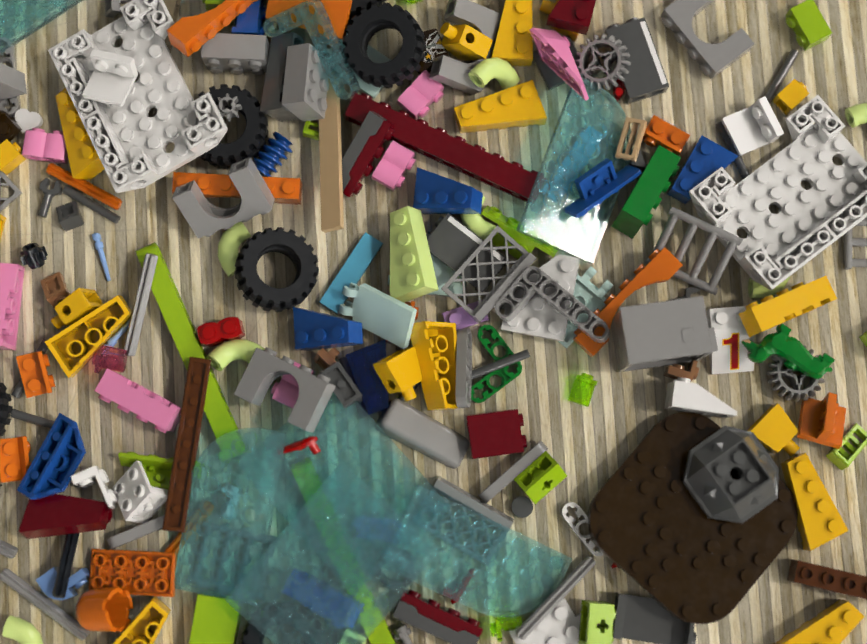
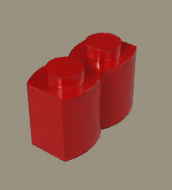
M227 317L218 323L209 322L197 328L200 343L207 347H214L224 341L241 339L245 336L243 323L238 317Z

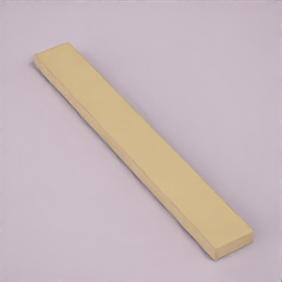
M337 73L330 74L328 77L329 90L327 91L326 98L327 109L325 110V119H319L321 230L324 233L344 229L340 80Z

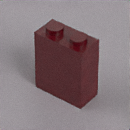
M518 409L466 416L472 459L522 453L524 448L527 447L526 436L521 434L520 426H524L522 413L518 414Z

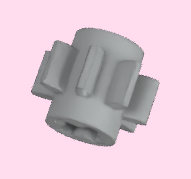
M228 93L222 99L218 97L219 105L216 106L221 111L222 118L225 116L229 122H231L233 117L239 118L238 110H241L242 106L236 104L239 100L238 97L235 96L232 99ZM225 106H229V107L232 106V109H230V110H229L228 108L225 109Z

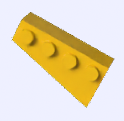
M532 0L505 1L492 58L503 59L509 62L511 66L532 65L533 38L530 33V29L533 28Z
M533 80L454 107L453 113L460 133L487 131L488 129H507L508 127L517 126L528 127V125L537 124L545 125L547 120Z
M65 87L55 98L72 177L75 179L92 180L104 170V167Z
M827 276L805 285L803 282L791 287V291L786 288L777 292V297L775 298L773 295H769L760 300L761 304L755 301L746 305V310L739 313V317L748 336L752 337L836 300L837 297Z
M117 295L45 341L68 378H73L131 317L132 310L123 296Z
M431 321L414 323L410 338L412 347L415 346L423 377L421 385L427 410L459 409L455 398L456 323Z
M799 453L780 463L786 485L793 494L797 505V527L801 534L803 550L812 551L849 531L806 453Z
M154 596L112 644H154L171 609Z
M840 599L818 613L811 620L801 624L793 632H789L782 639L772 644H840L865 616L849 601Z

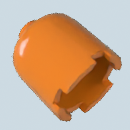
M120 587L88 590L81 595L77 602V621L88 631L122 632L131 622V619H128L129 609H133L132 598L127 590H122Z

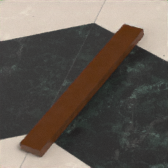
M190 357L162 530L185 532L212 362L209 359Z

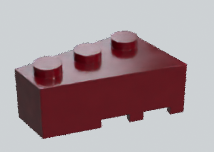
M559 0L549 14L546 25L586 35L596 0Z

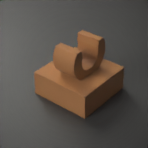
M322 348L317 352L313 360L322 370H325L336 363L335 360L340 352L336 348H332L329 352Z

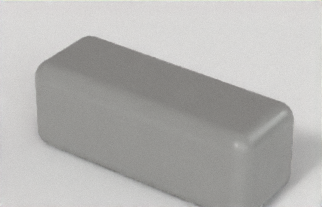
M398 398L386 404L375 424L378 432L452 469L460 466L469 447L467 438Z

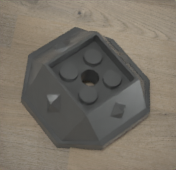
M723 426L688 451L682 483L707 518L741 524L778 498L779 468L753 432ZM732 468L738 472L736 480L730 476Z

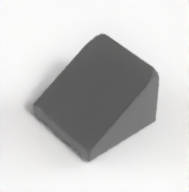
M639 150L637 161L632 162L629 160L628 165L638 168L643 172L646 165L641 150Z
M76 200L56 208L59 223L64 231L84 225Z

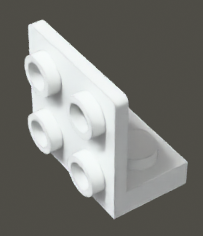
M93 49L90 57L94 71L82 96L85 99L122 107L138 76L134 58Z
M766 96L758 99L750 107L726 116L721 120L739 156L770 144L784 134Z
M136 460L113 486L125 521L144 524L167 501L168 490L150 485L141 461Z
M95 465L71 476L74 485L83 488L94 485L97 479L108 507L111 509L116 508L115 502H118L114 490L109 489L106 484L110 481L103 468L100 469Z

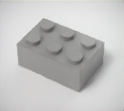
M217 33L214 38L209 39L202 45L201 58L207 69L213 73L231 71L234 74L251 72L254 75H263L267 69L270 45L266 35Z
M310 43L287 47L282 105L301 121L325 119V110L327 109L326 98L327 91L329 90L330 61Z

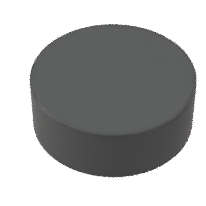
M516 497L511 504L512 512L517 517L525 518L532 513L533 503L528 497Z

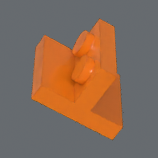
M829 392L822 401L808 398L805 401L802 400L797 438L836 449L842 446L846 408L836 403L837 394Z

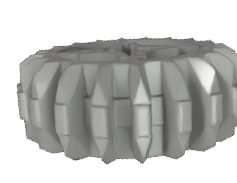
M602 34L601 40L598 35H594L593 42L589 38L586 39L588 45L580 44L583 51H577L576 55L580 59L574 60L579 65L577 68L584 85H589L591 90H594L597 86L598 91H602L604 86L606 90H610V84L618 87L616 81L618 79L620 81L625 80L621 76L622 73H629L624 67L631 65V62L626 60L630 57V54L625 52L627 47L625 45L621 46L622 41L620 39L615 41L613 35L607 38L606 34ZM602 47H610L614 50L612 52L608 51L607 53H601L598 49ZM592 54V55H593V60H592V62L588 65L589 67L587 68L588 59H589L590 55ZM599 57L604 59L605 68L600 66L601 62ZM618 57L617 66L615 70L612 72V63L615 62L616 58ZM603 72L607 77L598 79L590 75Z
M810 349L809 353L813 355L814 350ZM777 355L771 356L775 363H768L767 366L773 370L767 371L766 374L773 377L768 380V383H775L772 390L780 389L779 397L784 396L786 393L785 398L787 401L793 397L795 402H799L800 398L803 401L808 400V395L814 397L816 395L814 390H821L820 385L817 383L822 384L825 380L812 377L809 384L801 390L800 385L803 384V379L807 375L801 374L797 376L796 374L788 373L793 371L789 368L781 370L784 360ZM782 377H786L787 379H789L790 386H792L793 389L788 387L784 383Z

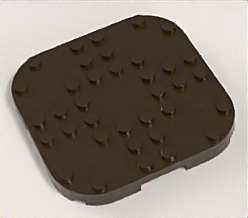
M680 412L672 414L655 424L640 441L635 450L595 494L588 509V530L598 550L653 596L652 598L672 616L688 623L709 624L723 619L733 611L787 545L795 532L798 512L790 489L781 479H778V498L744 523L740 524L707 518L682 483L685 473L688 451L721 427L701 414ZM732 468L730 476L736 480L738 472Z

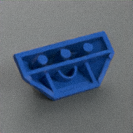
M59 413L17 491L32 500L65 491L71 476L74 475L86 453L77 422Z

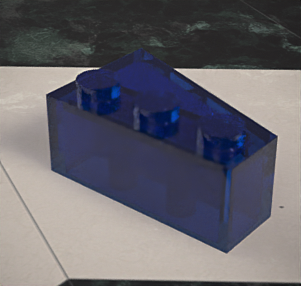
M386 340L346 354L369 416L389 408V393L373 367L374 363L387 357Z

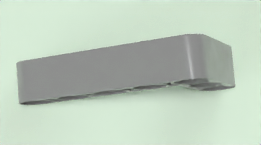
M536 266L526 268L495 305V312L500 319L511 321L535 294H538L593 341L603 343L608 340L610 335L608 325ZM531 274H539L537 281H528ZM547 287L556 288L554 294L550 296L544 294ZM517 290H525V295L522 298H515ZM564 300H570L572 305L568 309L561 308V303ZM506 305L511 306V311L508 314H501L502 307ZM582 313L589 316L588 320L584 323L577 321L578 315ZM597 327L605 329L604 335L600 337L595 336L593 333Z

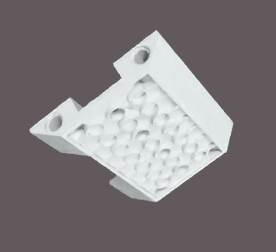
M132 0L120 7L123 16L91 35L83 29L48 50L116 193L145 188L216 147L228 131L209 92L196 100L193 99L165 43L168 35L167 30L174 25V21L163 0ZM123 39L122 45L115 48V41ZM93 49L134 58L140 78L134 82L122 107L83 98L82 93L94 71L90 57ZM157 108L156 115L149 117L150 109ZM174 143V150L171 153H166V146Z
M819 95L785 119L793 142L734 186L736 182L721 167L689 191L696 212L703 221L730 232L737 237L738 229H744L747 232V238H742V243L736 246L732 256L752 280L769 290H773L867 217V162L843 136L841 131L845 125ZM839 157L842 160V165H835L832 158ZM801 181H808L811 189H803ZM769 205H776L779 208V213H771ZM717 236L726 248L729 242Z

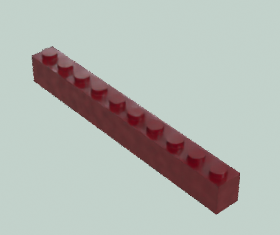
M355 92L344 114L346 121L361 127L369 111H374L394 123L392 129L395 131L390 141H395L412 151L534 206L545 182V178L542 177L541 173L531 170V172L523 169V165L513 161L510 163L505 161V158L500 154L493 153L492 155L486 152V149L480 145L474 144L472 146L466 143L467 141L460 136H450L446 130L440 127L435 129L428 126L429 123L419 118L415 120L405 111L399 110L397 112L391 109V106L385 102L380 101L378 103L365 93L360 95Z

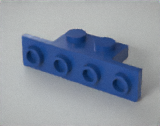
M606 158L574 180L580 198L564 209L565 213L575 218L584 216L593 207L601 204L606 198L617 193L619 189L628 183L633 182L635 178L642 174L641 170L627 165L616 173L612 160Z

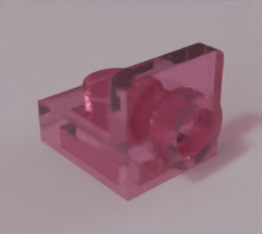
M102 345L92 358V364L95 365L94 373L99 374L102 368L124 372L127 362V350Z

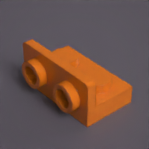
M654 115L645 129L643 139L651 147H658L660 145L679 156L690 135Z
M41 350L16 356L26 398L52 393V387L56 386L53 374L48 375L46 368L50 366L48 355L43 354Z
M27 436L0 439V483L22 481L31 465V462H29L30 443L27 441Z

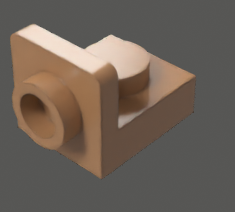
M60 272L40 281L46 300L53 307L70 295L63 275Z
M691 361L687 371L682 365L673 364V366H668L665 369L664 376L672 379H678V377L689 378L692 382L693 379L697 378L699 367H696L698 361Z

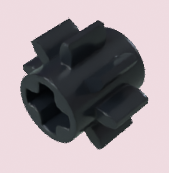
M29 243L22 248L23 251L20 252V259L23 266L28 264L31 269H37L45 264L44 260H47L46 256L48 254L44 246L39 247L37 243Z

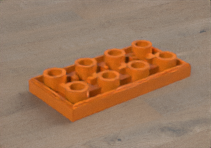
M268 0L265 18L343 40V36H346L345 29L348 25L352 0Z
M91 549L88 590L120 587L122 590H127L130 595L175 597L177 552Z

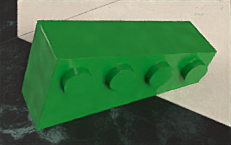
M659 145L611 227L633 239L643 224L647 226L653 216L650 214L652 208L657 209L662 200L659 197L661 192L666 193L671 184L668 181L670 176L675 177L680 169V166L677 164L681 157Z

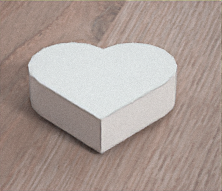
M21 108L15 113V120L22 128L21 133L25 135L26 130L32 131V128H40L43 124V118L37 112H29L27 109Z

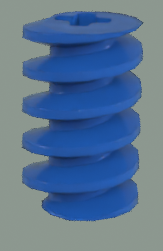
M277 132L273 133L275 139H268L270 146H263L265 153L258 152L260 159H253L258 171L264 177H272L269 173L270 171L278 172L274 166L275 164L283 165L279 160L280 158L288 159L285 151L293 152L289 147L292 143Z

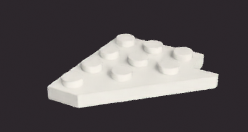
M559 254L539 267L573 296L580 258ZM531 274L528 281H537L539 274ZM547 287L544 294L550 296L554 294L556 288ZM523 289L515 292V298H522L525 295V290ZM535 294L514 319L502 321L501 330L564 342L568 319L538 294ZM564 300L561 303V308H570L572 302ZM506 305L502 307L505 310L504 315L511 311V306Z
M563 598L525 640L520 639L516 634V630L524 622L509 630V633L516 644H578L581 613L575 616L567 601Z

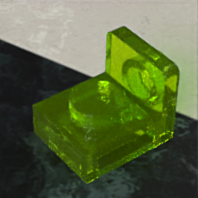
M581 373V376L576 375L568 401L589 407L594 388L598 382L593 380L594 376L586 373Z
M518 611L493 615V623H490L491 636H495L498 642H502L501 629L512 631L521 626L522 618Z

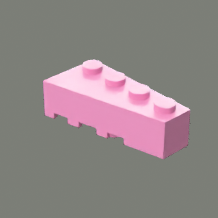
M0 263V350L16 351L25 267L19 264Z
M108 368L95 389V392L100 394L98 398L107 403L113 401L119 404L117 406L118 409L126 413L131 411L137 414V419L145 423L149 421L155 424L154 428L163 433L167 431L174 432L180 421L182 407Z

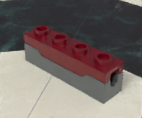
M369 111L342 158L343 193L348 197L359 194L363 187L361 182L364 176L368 177L373 170L372 162L375 158L378 159L384 150L382 147L385 140L389 141L395 131L392 129L394 123L374 111Z
M409 589V592H403L393 617L450 644L478 643L483 631V627L479 626L481 622L471 617L466 620L460 617V612L449 608L448 611L440 608L441 603L429 598L428 601L420 598L421 594Z

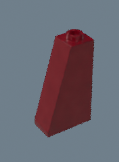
M59 494L36 500L29 498L18 532L27 539L106 530L107 524L112 519V509L104 501Z

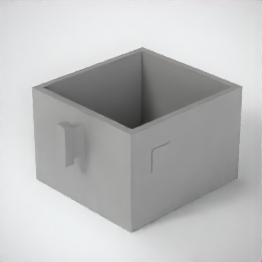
M703 296L620 307V311L613 317L611 323L618 372L689 363L693 360L699 361L714 351H718L714 327H708Z

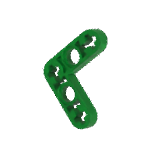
M483 325L479 328L477 338L494 361L514 354L493 326ZM484 329L487 332L492 331V334L490 336L493 341L496 338L499 340L498 342L494 343L491 346V348L487 346L491 344L489 339H483L481 337L483 335L482 331ZM496 346H503L506 353L503 357H496L493 350ZM520 361L514 363L518 366L516 374L513 372L509 373L507 371L509 366L489 373L471 387V400L477 404L483 403L518 377L522 371ZM493 375L499 376L502 380L501 385L493 387L489 382L490 377ZM485 381L487 387L493 392L489 394L488 390H486L482 394L483 399L479 397L474 398V389L481 390L485 386L481 383Z

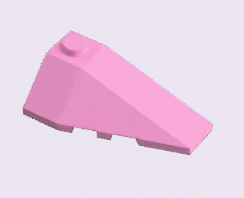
M531 28L530 33L540 59L585 101L588 100L589 97L569 47L571 44L567 37L561 36L554 30Z

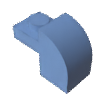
M59 566L53 567L36 579V582L48 597L55 600H66L78 595L74 587L79 589L88 582L87 578L90 576V571L88 568H83L69 578L65 598H56L52 594Z

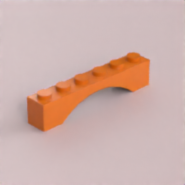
M225 0L216 8L205 13L182 17L167 30L170 44L189 57L194 52H197L209 39L214 38L221 29L228 26L234 18L245 12L252 3L258 0Z
M173 173V194L176 187L195 180L205 198H241L229 175ZM263 177L275 198L274 202L301 205L302 182L300 178Z
M665 247L660 251L658 249L654 250L648 257L650 261L646 265L642 263L633 272L635 274L633 279L630 281L627 278L618 287L621 291L616 296L612 293L604 301L606 306L601 311L597 308L593 312L608 325L609 330L614 315L628 296L644 286L668 281L683 266ZM597 327L593 334L600 337L604 335L605 329ZM579 328L574 331L576 336L573 340L590 357H593L608 342L606 340L603 343H597Z

